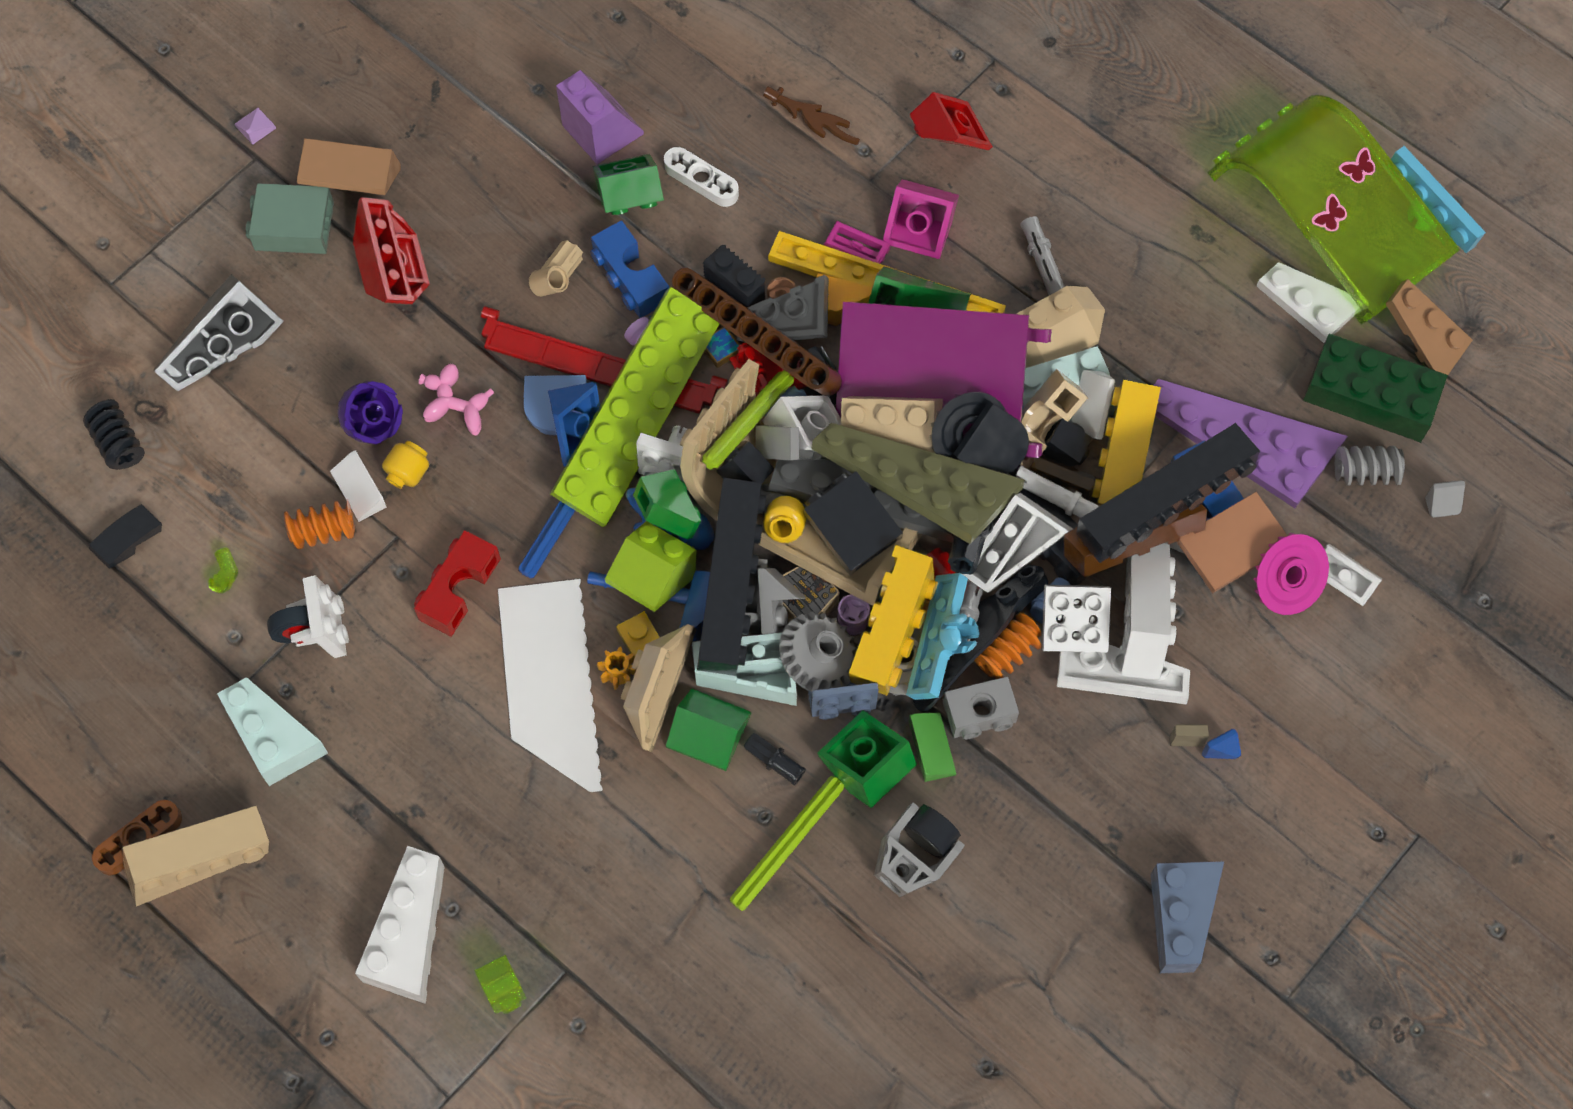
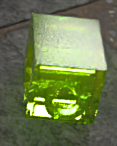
M506 955L474 970L495 1014L501 1011L503 1014L510 1013L522 1005L521 1001L526 999L525 993Z

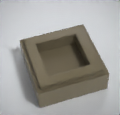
M1176 724L1170 734L1171 746L1203 747L1209 737L1208 725Z

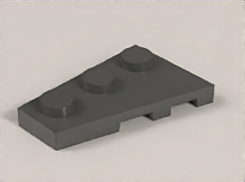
M825 275L815 279V282L803 287L799 285L790 289L789 293L775 299H766L747 308L792 340L827 338L829 278ZM759 326L754 329L752 336L758 332ZM737 336L738 342H740L741 344L746 343Z

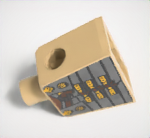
M799 566L783 574L806 597V599L783 600V606L787 610L789 622L801 614L805 615L810 612L815 614L826 613V616H828L838 605L840 593L835 585Z

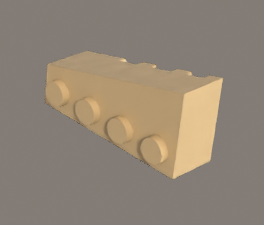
M253 806L124 846V872L136 907L240 864L253 863L262 859L268 853L269 839L257 806Z

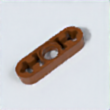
M169 800L157 801L95 848L92 854L94 866L105 875L118 874L124 869L123 851L117 844L121 842L123 846L130 845L129 836L137 829L145 830V840L175 831L182 821L181 811ZM164 810L170 813L169 817L171 820L167 823L161 820L159 815ZM150 821L157 832L153 833L145 823ZM108 852L114 855L115 862L112 865L105 862L104 855Z

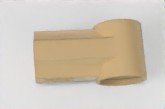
M568 240L562 241L542 268L531 273L529 286L536 296L542 297L566 290L569 284V277L583 260L581 249Z

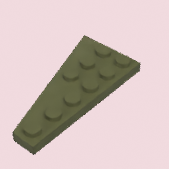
M830 423L812 440V450L852 474L857 471L860 477L867 483L969 544L1010 503L1014 495L1023 489L1025 482L1021 478L835 423Z

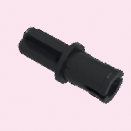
M753 733L744 744V749L766 764L768 771L773 769L794 786L800 781L806 771L805 767L800 766L784 754L782 747L777 749L756 733Z

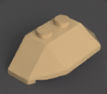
M1065 286L1017 313L1020 315H1030V328L1052 329L1051 342L1029 341L1027 343L1026 368L1077 353L1098 344L1105 309L1088 287Z
M687 624L647 643L644 651L638 650L632 668L636 669L633 681H627L621 695V699L625 700L623 707L642 748L649 752H652L695 636L697 629L692 625Z

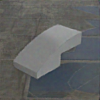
M756 425V449L761 452L764 458L799 460V427Z

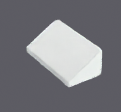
M1083 370L1079 386L1088 399L1072 416L1071 422L1082 426L1085 433L1092 438L1102 440L1115 379L1105 372Z
M356 450L349 453L330 471L346 501L348 499L358 522L387 508L382 495Z
M1327 544L1324 548L1329 561L1327 583L1364 606L1382 581V578L1331 544Z

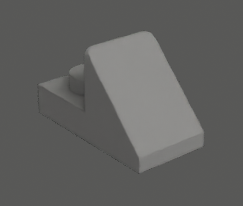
M775 568L758 569L761 632L762 634L782 633L788 621L787 610L783 606V600L806 599V597Z

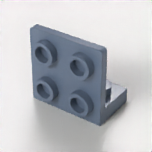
M850 682L845 687L814 690L812 692L808 690L811 716H819L820 719L827 720L836 718L841 713L852 712V715L856 716L863 710L870 713L871 710L876 709L879 691L878 683L856 685Z

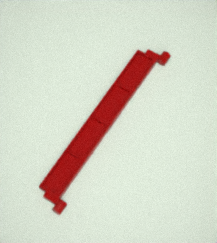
M486 306L482 309L481 318L487 319L481 333L482 337L487 338L484 345L485 349L570 375H586L587 380L609 387L613 385L626 362V359L497 321L500 315L499 310ZM713 375L710 385L688 379L674 406L700 414L704 404L712 405L717 389H725L727 387L728 379Z

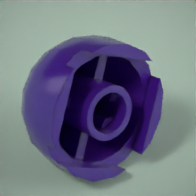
M367 381L355 384L344 392L339 401L337 415L340 426L348 436L358 442L378 444L396 434L402 422V405L398 403V399L395 396L397 394L392 388L384 383Z

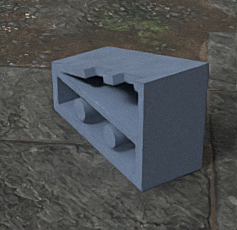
M1224 862L1157 863L1151 872V884L1160 973L1194 972L1201 964Z

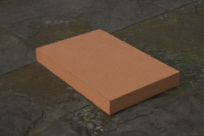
M1255 492L1207 520L1204 531L1196 534L1191 532L1181 536L1177 543L1213 594L1255 569V566L1260 565L1262 561L1260 554L1266 553L1269 550L1268 544L1276 543L1278 537H1286L1288 535L1258 493Z

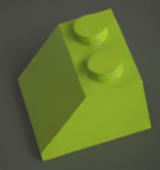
M646 521L626 537L605 577V583L655 612L693 579L696 571V549Z

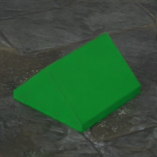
M691 688L677 706L666 748L727 771L749 721L751 711Z

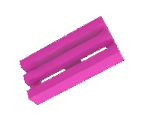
M837 221L824 246L881 264L885 260L886 253L888 254L891 244ZM838 233L843 234V235H845V236H847V237H850V238H852V239H854V240H852V241H851V240H848V239H846V238H844V237H841V236H839V235H837V234H838ZM861 243H864V244H866V245H868V246H870V247H873V248H875V249H877V250H880V251H879V253H878V252H876V251H874V250H871V249H869V248H867V247H864L863 244H861Z

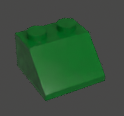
M650 154L592 166L605 213L611 212V215H620L628 212V208L640 206L641 209L657 206L658 201L664 200L658 168Z
M864 710L817 752L818 757L833 775L844 784V788L870 808L917 765L909 741Z

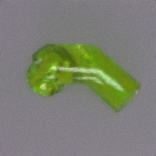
M221 548L214 554L220 570L217 574L213 575V578H209L208 585L212 591L217 593L229 591L239 574L229 548Z

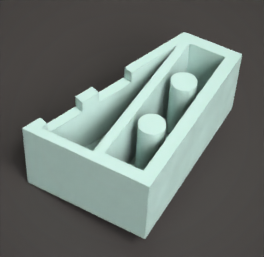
M782 633L742 637L741 645L747 646L744 666L738 665L736 676L697 671L701 641L692 642L697 686L797 706L796 682L786 672L780 658L779 643Z
M247 677L217 693L259 772L269 786L328 754L324 745L317 737Z

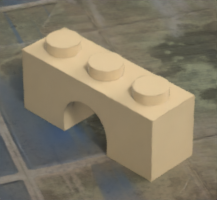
M1058 369L1051 374L1022 409L1021 423L1027 430L1029 442L1042 443V452L1047 447L1045 437L1050 428L1062 418L1068 422L1088 399L1080 386ZM1025 457L1020 465L1029 469L1035 458Z

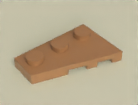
M1409 279L1401 282L1386 302L1388 309L1403 334L1409 336L1418 351L1415 354L1420 362L1425 361L1428 368L1448 375L1473 340Z

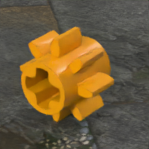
M622 647L611 653L605 650V662H597L598 670L605 671L600 676L602 683L610 681L613 683L614 690H617L619 685L630 681L631 674L635 675L636 669H633L631 665L635 659L634 654L626 655L623 653ZM617 665V667H623L624 669L619 671L617 668L612 669V667Z

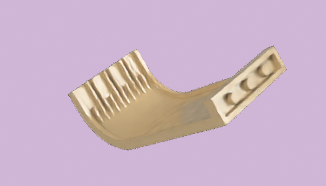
M750 359L747 360L741 369L736 368L733 371L727 387L718 390L713 399L712 406L709 409L704 408L697 419V425L693 430L687 429L680 442V446L683 447L680 467L684 483L699 506L716 521L723 478L716 472L718 468H713L712 470L706 468V464L702 462V457L756 397L755 386L759 364ZM765 415L756 425H764L762 420L765 418ZM756 425L739 443L738 449L748 441L756 448ZM765 458L775 469L777 459ZM773 472L765 479L762 485L770 483ZM762 514L757 516V524L762 525L761 541L758 545L872 606L880 598L883 586L881 583L885 572L892 573L895 567L894 557H892L895 545L912 550L923 535L917 533L918 531L900 528L903 532L900 540L849 576L809 522L805 523L803 533L797 540L790 543H779L772 540L766 534L763 525L764 516Z

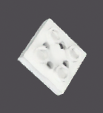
M674 426L668 441L640 433L636 443L639 474L646 476L675 469L680 480H683L680 467L683 447L680 446V442L687 428L683 427L680 434L681 426Z
M1044 585L1042 650L1108 652L1111 587ZM1077 599H1081V601H1082L1081 606H1080V605H1076V604L1079 603V600H1077ZM1091 615H1096V616H1097V621H1096V623H1094V624H1093V621L1095 620V617H1094V616H1091ZM1056 617H1057V619H1058L1059 621L1062 619L1063 622H1062V623H1058V622L1056 621ZM1072 635H1073L1074 637H1077L1078 635H1080V637H1079L1078 639H1073V638H1072Z

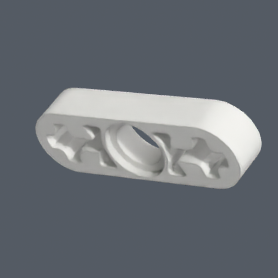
M674 147L665 153L664 166L668 175L719 206L728 207L737 202L739 187L734 178L684 148ZM680 159L683 160V165L677 163L675 166L672 165V161L678 162ZM698 172H706L710 177L704 182H698L694 180L693 176ZM729 188L731 193L725 192L723 195L720 194V189L725 191Z

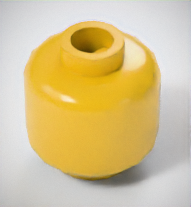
M408 440L405 444H395L382 463L383 470L388 474L386 480L399 489H402L404 485L408 487L416 486L429 468V461L426 458L427 452Z
M780 496L773 499L768 505L763 519L766 534L772 540L779 543H790L797 540L802 535L807 520L804 515L805 507L803 504L791 496Z

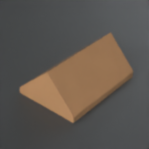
M304 138L297 184L386 195L401 170V164L391 149Z

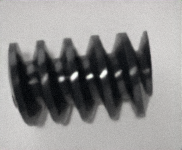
M114 399L103 400L93 405L86 412L83 418L84 426L88 429L90 437L93 438L95 446L99 448L100 455L104 458L105 464L110 469H126L138 464L143 459L145 454L144 448L139 447L140 441L134 437L135 432L129 428V421L124 418V413L119 409L117 401Z

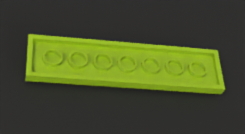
M672 287L666 290L550 495L601 527L606 526L639 468L636 443L640 433L653 437L657 436L720 324L701 310V306Z

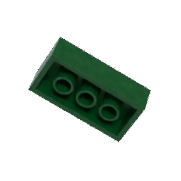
M1329 333L1320 351L1303 401L1421 443L1432 425L1448 375Z

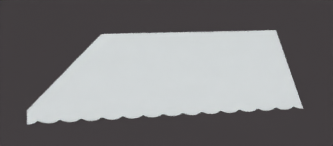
M581 579L498 589L511 739L589 792L603 791L602 786L599 784L601 781V772L598 769L600 759L596 753L598 742L595 738L596 725L593 722L595 713L591 706L593 695L590 692L591 679L588 676L590 666L587 662L588 649L585 646L587 637L583 631L585 620L582 617L584 612L583 604L580 602L582 599V591L579 587Z

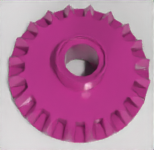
M1289 533L1286 537H1278L1276 543L1268 544L1269 550L1266 553L1260 554L1262 561L1260 565L1255 566L1258 573L1253 578L1257 584L1255 592L1260 596V602L1267 609L1281 615H1293L1309 608L1323 592L1329 574V561L1323 546L1316 539L1308 535Z

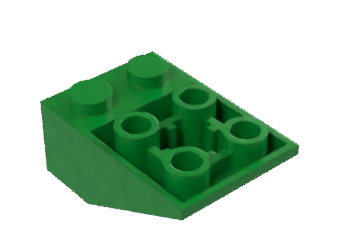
M884 266L876 274L868 303L966 310L971 294Z

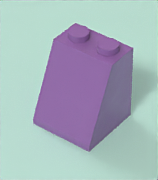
M581 70L556 85L562 126L596 164H599L644 134L641 127L616 99Z

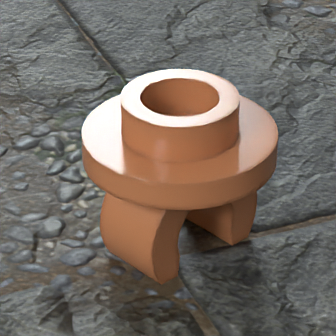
M775 278L767 286L768 298L775 299L789 293V290L796 287V285L788 278Z

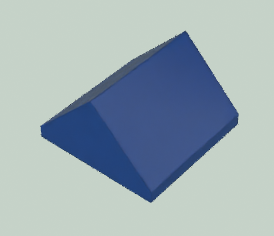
M590 382L548 391L564 467H566L600 407L596 383Z

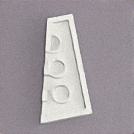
M1072 635L1073 639H1078L1080 637V635H1078L1077 637H1074ZM1109 645L1108 652L1060 651L1057 687L1187 704L1190 681L1189 669L1164 661L1160 680L1121 676V665L1125 652H1122V645L1120 648Z

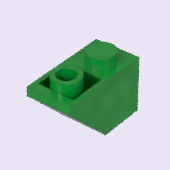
M672 469L640 477L633 496L645 520L684 539H692L701 522L700 512L696 506H693L687 494V487L684 481L680 480L676 470Z

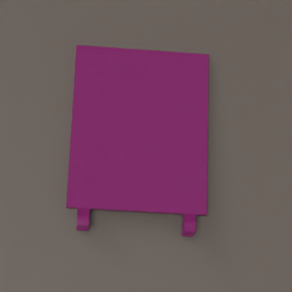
M843 302L838 368L842 382L840 389L837 391L836 411L841 418L842 398L849 396L943 399V408L944 401L952 400L955 398V394L961 395L966 393L967 390L972 392L980 390L995 397L1009 414L1021 422L1027 343L1029 341L1051 342L1052 329L1030 328V315ZM971 424L964 428L963 433L970 429ZM1029 442L1025 457L1039 458V456H1042L1043 444Z

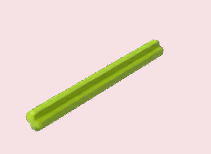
M785 370L778 372L703 455L702 462L706 464V468L712 470L722 464L793 384L794 377Z
M830 776L732 894L730 902L737 909L743 911L748 907L844 789V784L838 778Z

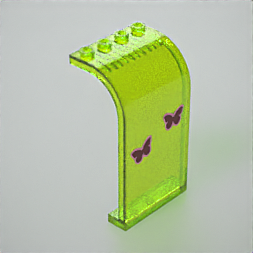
M1311 95L1296 106L1290 102L1277 112L1279 116L1277 120L1273 122L1269 118L1256 128L1258 134L1253 137L1249 134L1245 135L1234 144L1237 149L1232 153L1225 150L1213 160L1216 165L1207 172L1214 182L1230 169L1243 170L1261 181L1361 310L1354 316L1361 325L1387 307L1386 302L1401 282L1409 279L1416 285L1460 250L1361 120L1346 106L1327 96Z

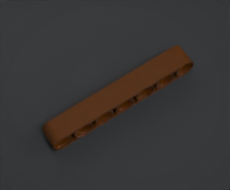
M681 268L674 274L672 287L701 306V310L803 384L824 396L834 395L840 389L842 379L835 369L708 279L689 268ZM693 281L692 286L688 289L689 284ZM715 296L714 301L709 305L710 299ZM737 311L735 318L731 320L732 314ZM759 326L758 332L752 336L754 329ZM781 342L779 350L774 352L775 346ZM804 358L802 365L797 368L798 361ZM826 373L825 381L819 385L821 376Z

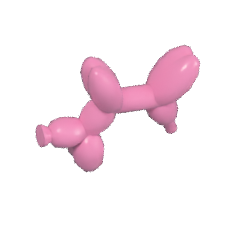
M454 364L446 365L441 370L440 377L433 374L428 376L421 374L419 384H424L430 390H437L438 397L425 408L423 412L424 420L426 422H435L441 419L449 409L464 412V420L468 431L472 435H478L481 430L479 411L485 407L488 398L494 394L493 390L490 388L485 393L476 394L469 401L453 397L451 387L459 378L458 369Z

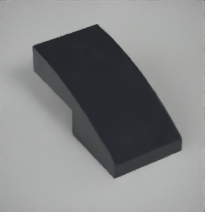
M141 504L106 528L89 544V549L110 569L133 556L137 545L160 533L162 523Z

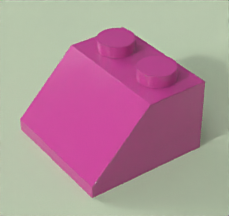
M902 179L895 189L883 241L897 248L940 259L952 225L959 195Z

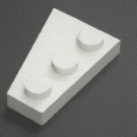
M1279 262L1259 279L1257 287L1323 343L1329 333L1334 335L1367 302L1362 298Z

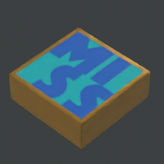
M722 327L714 333L704 352L714 365L719 368L730 361V357L737 355L739 352L737 348L740 344L727 328Z

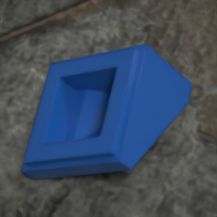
M1231 729L1207 742L1202 751V756L1204 758L1217 759L1239 758L1241 756V749L1237 731Z

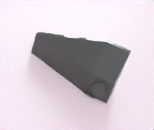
M231 274L208 299L153 371L175 390L179 391L208 375L211 370L235 360L238 355L262 345L284 321Z

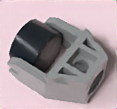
M912 803L882 838L874 876L899 897L933 883L941 878L965 846L958 840L961 834L946 817L925 804L918 807L915 803ZM903 828L916 844L931 855L939 858L940 861L928 867L899 843V838ZM896 868L901 869L902 877L897 874Z

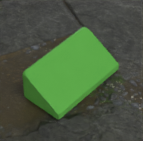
M910 714L909 725L924 782L955 776L956 770L941 714Z

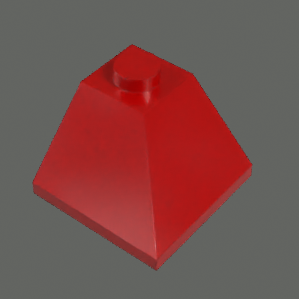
M932 92L909 114L915 124L914 130L921 138L988 151L993 147L968 101Z

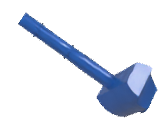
M695 571L690 589L682 588L668 600L686 604L679 628L687 624L694 626L697 630L693 642L699 641L702 635L710 572ZM589 572L588 584L603 586L605 589L607 587L615 589L605 583L607 574Z

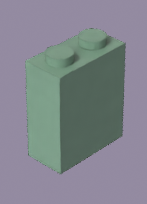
M257 183L256 194L252 195L250 199L252 218L251 221L246 223V237L251 240L255 251L326 254L334 206L330 189L317 186Z

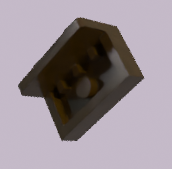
M1044 455L1034 459L1030 470L1073 493L1076 491L1082 493L1081 497L1087 500L1094 488L1095 479H1097L1093 475Z

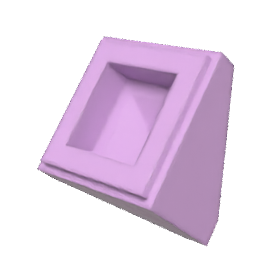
M256 108L235 123L236 128L252 145L276 129V126L259 108Z

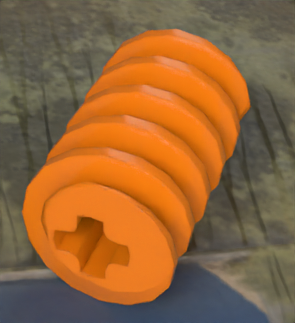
M348 499L344 509H342L338 501H334L333 511H329L326 504L323 503L320 514H317L313 506H309L308 516H304L300 508L297 509L295 519L291 518L288 511L284 512L285 527L289 541L293 542L299 550L303 549L305 540L310 547H314L317 543V537L322 544L329 542L330 535L334 541L338 542L341 540L342 531L348 539L354 537V518Z
M1019 613L1016 616V620H1011L992 644L974 660L984 673L995 679L1004 678L1001 672L1002 669L1011 674L1014 671L1010 663L1011 661L1018 666L1023 664L1020 653L1030 658L1033 655L1029 648L1030 645L1037 650L1042 647L1038 639L1042 635L1038 625L1028 615Z

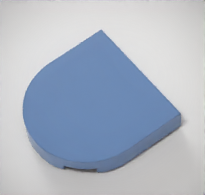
M586 375L524 376V411L527 420L541 433L557 435L548 391L587 383Z

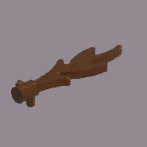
M768 86L764 91L763 97L772 101V106H777V103L781 104L789 111L793 119L797 118V111L801 112L807 126L818 136L825 138L826 132L822 128L824 127L843 141L854 145L859 144V138L846 134L836 126L849 128L850 122L841 117L820 112L822 105L803 103L782 96L781 94L784 91L782 87H779L776 91Z

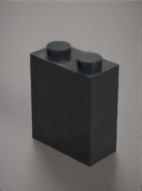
M857 471L850 476L847 472L839 476L831 483L833 486L831 490L824 495L821 491L814 494L805 502L807 507L804 509L806 519L849 576L900 540L903 535L901 529Z

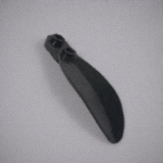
M1027 565L1021 568L994 595L979 602V618L976 622L979 637L970 639V641H976L977 645L970 652L950 656L939 698L913 699L915 707L920 712L929 710L966 668L1002 633L1014 615L1022 611L1044 590V585H1048L1049 580L1042 567Z

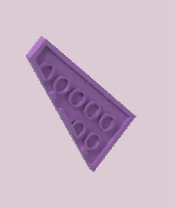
M1158 379L1153 385L1161 387L1155 417L1196 444L1204 440L1207 441L1236 423L1260 450L1256 462L1257 467L1247 477L1293 508L1297 507L1335 456L1338 447L1342 446L1348 437Z

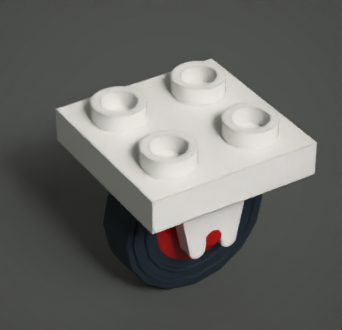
M315 575L303 578L305 599L286 605L285 609L279 610L269 617L267 627L271 639L280 643H296L297 647L317 643L334 658L347 655L345 644L349 642L347 629L341 620V614L344 613L341 597L331 591L329 585H325Z

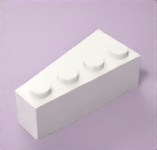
M1163 543L1150 548L1149 553L1141 556L1135 554L1127 558L1124 623L1126 624L1122 642V652H1125L1121 665V676L1160 680L1168 645H1174L1176 626H1172L1171 622H1174L1176 603L1170 602V599L1174 598L1176 581L1170 579V576L1173 577L1175 558L1170 557V544Z
M407 846L355 973L363 983L425 1004L427 981L431 968L432 945L436 932L437 910L439 909L444 865L439 856Z

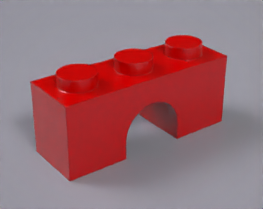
M465 530L459 539L455 538L449 546L448 556L444 563L438 564L434 569L426 591L422 590L416 597L414 610L418 620L452 637L468 612L465 600L452 593L455 585L464 579H473L485 585L501 560L498 547Z

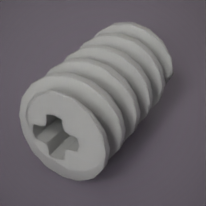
M1340 446L1336 450L1334 462L1335 478L1339 481L1340 477H1344L1346 486L1351 485L1353 477L1357 478L1358 485L1364 484L1365 477H1369L1371 485H1376L1378 476H1381L1383 485L1389 484L1391 476H1394L1396 485H1401L1405 470L1404 453L1401 448L1389 446L1385 449L1383 446H1376L1373 450L1370 446H1364L1360 450L1358 446H1352L1348 451L1345 446Z

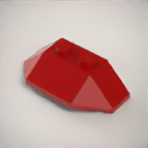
M361 197L358 201L353 246L365 293L384 303L412 305L430 285L417 234L404 218L393 210L394 206L389 200Z

